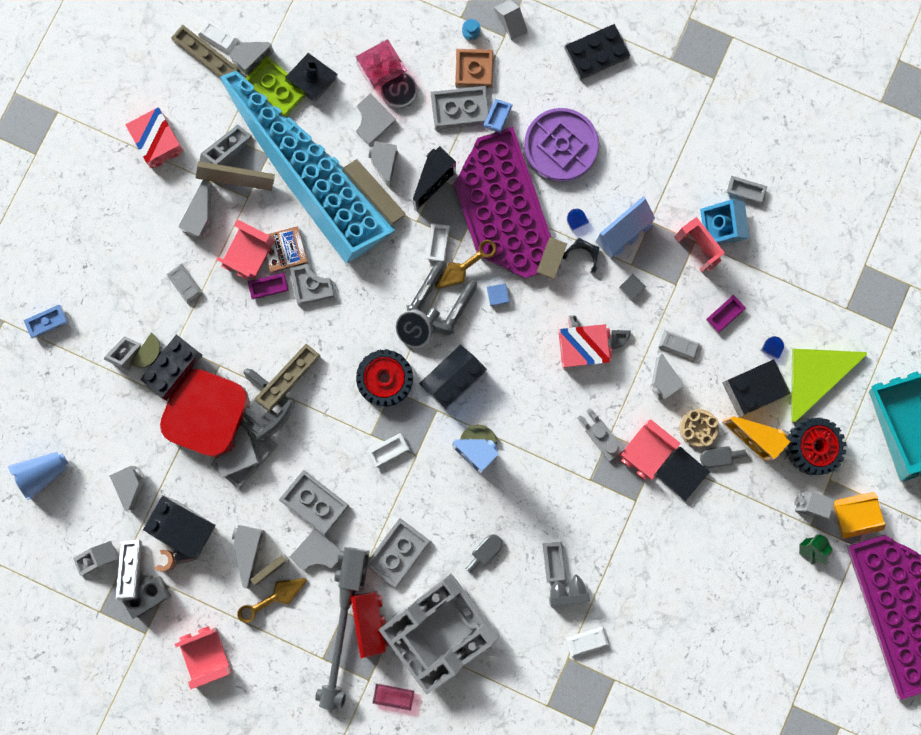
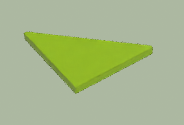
M792 349L791 422H796L855 367L867 355V352Z

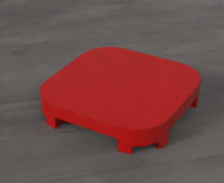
M193 368L168 400L161 417V433L170 442L215 458L223 456L234 448L233 441L247 408L250 409L251 401H249L248 392L245 387L234 381Z

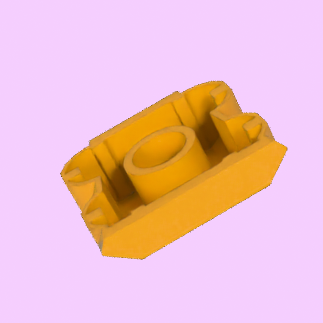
M874 492L835 500L833 507L843 539L885 530L886 524L883 520L878 496Z

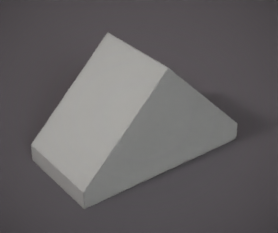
M508 0L494 7L511 40L527 32L521 9L517 4Z
M124 336L108 352L104 360L129 371L132 366L130 363L138 353L141 343Z

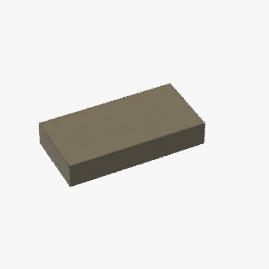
M550 237L536 273L554 280L568 243Z
M285 554L279 556L250 580L254 585L260 584L289 559Z

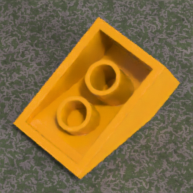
M735 416L723 419L722 421L728 429L764 461L776 459L790 443L786 433L780 429L777 430L776 428Z

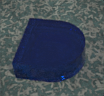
M577 208L570 210L566 218L571 231L589 223L585 213Z
M772 336L766 339L760 351L779 359L784 349V342L781 338Z

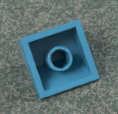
M731 199L700 209L702 224L717 244L735 243L750 238L745 202Z

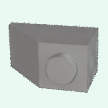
M242 42L239 46L237 45L232 49L229 56L232 62L248 76L274 50L270 42Z
M374 141V146L369 149L368 157L371 158L373 167L385 184L391 186L398 151L397 145Z
M661 354L657 357L651 385L653 386L652 391L655 396L664 400L685 385L664 355Z
M129 466L110 475L125 511L134 510L144 485L142 481L144 476L141 469L136 466Z
M111 541L89 548L73 558L80 576L118 559L117 550Z

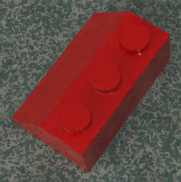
M377 591L352 596L351 603L360 659L386 652V647H389V643L379 631L386 624L385 615H381L380 607H383L382 596L378 595Z

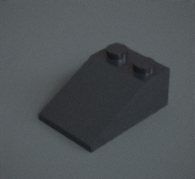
M441 146L436 150L432 149L426 156L427 159L413 196V206L416 211L456 173V161Z
M774 359L722 382L738 417L791 394Z
M162 495L143 530L157 540L197 560L216 525L179 501Z

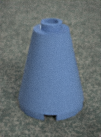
M58 452L12 464L8 466L11 475H14L15 482L24 497L30 500L66 470L65 465L68 462L63 453L59 455Z

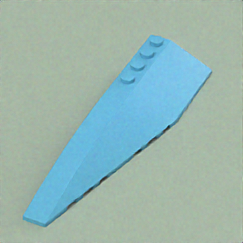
M237 71L220 77L236 108L275 169L345 264L360 257L395 232L394 227L387 223L342 172L343 167L339 165L340 161L335 157H330L325 152V148L320 144L314 143L311 140L312 137L291 118L282 116L280 114L282 110L277 106L273 107L267 101L268 98L256 92L254 86Z

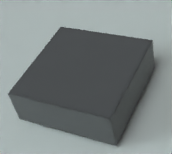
M632 274L619 288L633 301L646 286Z

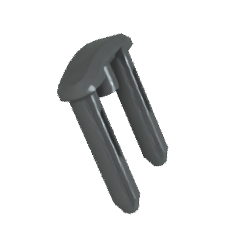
M438 262L432 267L412 303L406 306L407 311L421 310L444 271V264L442 262ZM471 280L466 284L443 324L436 321L440 312L434 308L429 309L427 316L430 319L431 327L433 326V332L442 335L455 333L453 329L477 289L476 281ZM430 285L422 300H419L426 286ZM462 303L463 305L457 313L456 317L452 319V316L458 308L459 304Z
M248 368L244 370L245 378L262 391L269 384L268 381L254 370ZM284 396L278 403L281 411L278 414L273 410L270 413L268 411L265 413L263 418L269 422L268 426L266 425L263 428L246 413L243 417L254 426L251 427L244 420L241 421V425L256 436V441L267 440L290 417L295 406L293 398L289 399Z

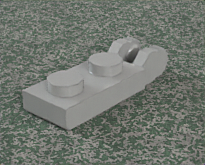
M589 408L587 413L595 424L590 427L586 419L581 415L577 419L605 458L610 461L625 449L604 422Z

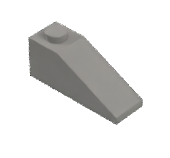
M237 124L200 154L199 161L228 166L252 138V135Z
M202 180L178 226L183 232L202 241L211 231L212 184L207 180Z
M238 525L237 528H234L232 539L234 540L233 545L242 586L247 589L251 586L252 581L250 579L253 578L264 530Z

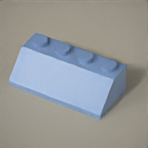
M485 439L455 440L452 443V447L479 474L499 454L497 452L498 447L491 440L487 442Z

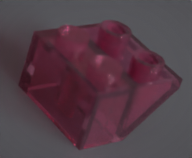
M388 39L355 56L358 68L373 89L407 71Z

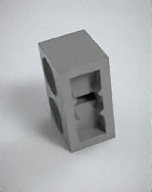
M800 492V495H797L794 502L796 506L795 511L814 518L829 519L835 500L815 492Z

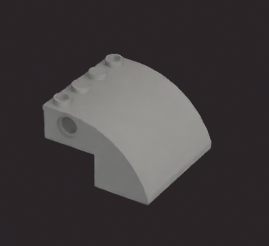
M452 573L413 601L379 629L426 695L456 675L463 665L488 649L499 638L498 634Z

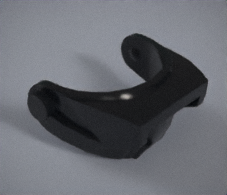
M578 238L564 252L562 258L565 260L568 257V253L574 249L581 248L587 250L593 258V267L590 271L593 274L597 269L595 266L599 255V247Z

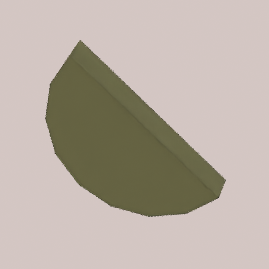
M152 332L130 365L138 368L151 366L161 353L159 339Z
M472 425L464 430L460 436V440L485 439L487 442L491 440L494 444L498 443L496 435L485 425Z

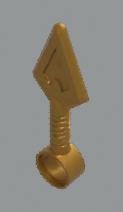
M484 240L479 246V251L464 263L449 262L435 286L436 289L464 283L466 270L483 257L492 258L496 255V244L490 240ZM486 244L493 246V251L490 254H485L483 251Z
M307 579L277 581L273 594L253 606H241L237 613L238 619L243 623L251 622L255 619L258 611L276 601L289 605L307 582ZM244 608L251 609L252 617L250 619L242 617L241 613Z

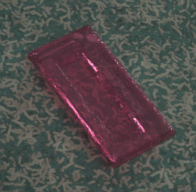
M376 683L372 704L411 711L415 690Z

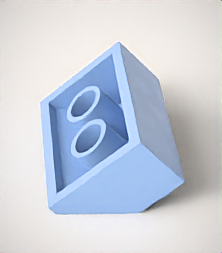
M643 196L599 234L595 242L609 258L614 255L618 257L625 251V245L628 243L632 245L639 239L638 234L642 231L646 233L654 226L652 222L655 216L645 197Z

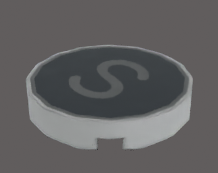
M402 71L388 74L381 84L383 101L395 109H404L410 106L417 96V84L414 78Z
M406 311L396 321V333L399 339L407 346L412 348L421 347L428 343L432 337L433 326L431 327L429 317L421 311Z

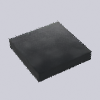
M679 447L655 476L683 501H686L710 471L682 447Z

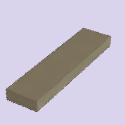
M183 24L171 37L173 42L219 78L234 71L240 72L237 66Z
M358 159L343 167L342 172L390 226L405 216V212Z
M198 161L195 179L272 191L275 174Z
M305 344L254 400L270 413L319 360L321 355L308 344Z

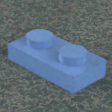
M56 305L23 320L30 337L33 339L69 323L61 305Z

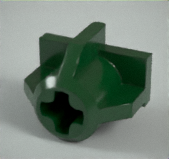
M817 534L814 537L805 538L799 544V554L810 558L812 565L816 561L824 565L828 564V557L833 552V549L825 536Z

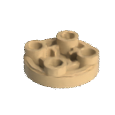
M704 409L689 411L681 419L679 426L680 435L692 447H706L712 444L718 436V419Z

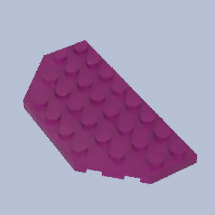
M510 127L502 130L501 133L494 132L477 138L459 176L454 182V188L476 253L479 251L482 241L490 240L494 242L497 246L496 255L492 258L483 257V259L527 279L539 275L536 272L551 235L514 128ZM486 244L483 248L484 253L490 254L493 251V246Z
M886 535L846 546L897 699L902 700L921 694V555Z

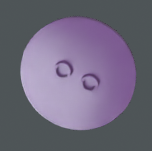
M554 108L538 115L529 125L524 140V152L529 165L543 178L555 182L572 181L586 174L593 166L599 150L598 134L591 121L578 111L568 108Z

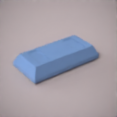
M495 99L483 127L487 130L501 133L513 104Z

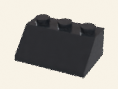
M460 344L419 384L446 411L487 372V368Z

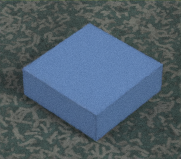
M506 284L487 287L490 306L509 303Z

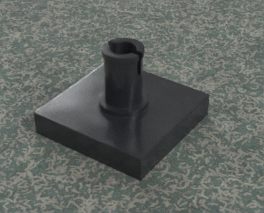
M307 53L288 73L285 81L315 103L337 79L338 74L313 55Z

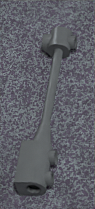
M344 547V551L340 550L338 554V562H341L342 566L341 570L336 571L334 580L339 582L341 609L329 684L322 685V689H317L315 700L320 701L319 707L324 709L337 710L343 708L345 704L346 692L341 691L342 688L336 686L348 609H350L351 597L354 596L355 591L364 590L370 550Z

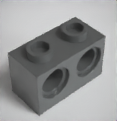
M150 576L142 581L143 585L138 587V597L141 600L139 606L134 605L133 599L122 600L132 619L138 618L171 597L160 576L155 578ZM152 585H155L158 589L156 596L150 593Z

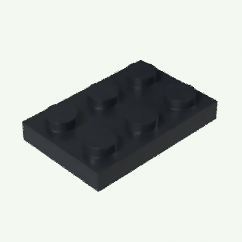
M615 23L573 41L564 47L579 80L625 61L631 56Z
M176 334L140 380L167 401L203 355Z

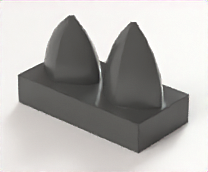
M577 574L571 580L569 594H567L562 583L555 581L550 590V597H548L550 606L590 602L586 586Z

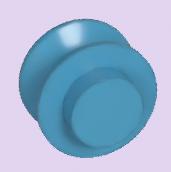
M468 19L463 23L462 34L466 39L475 40L480 36L481 26L477 20Z

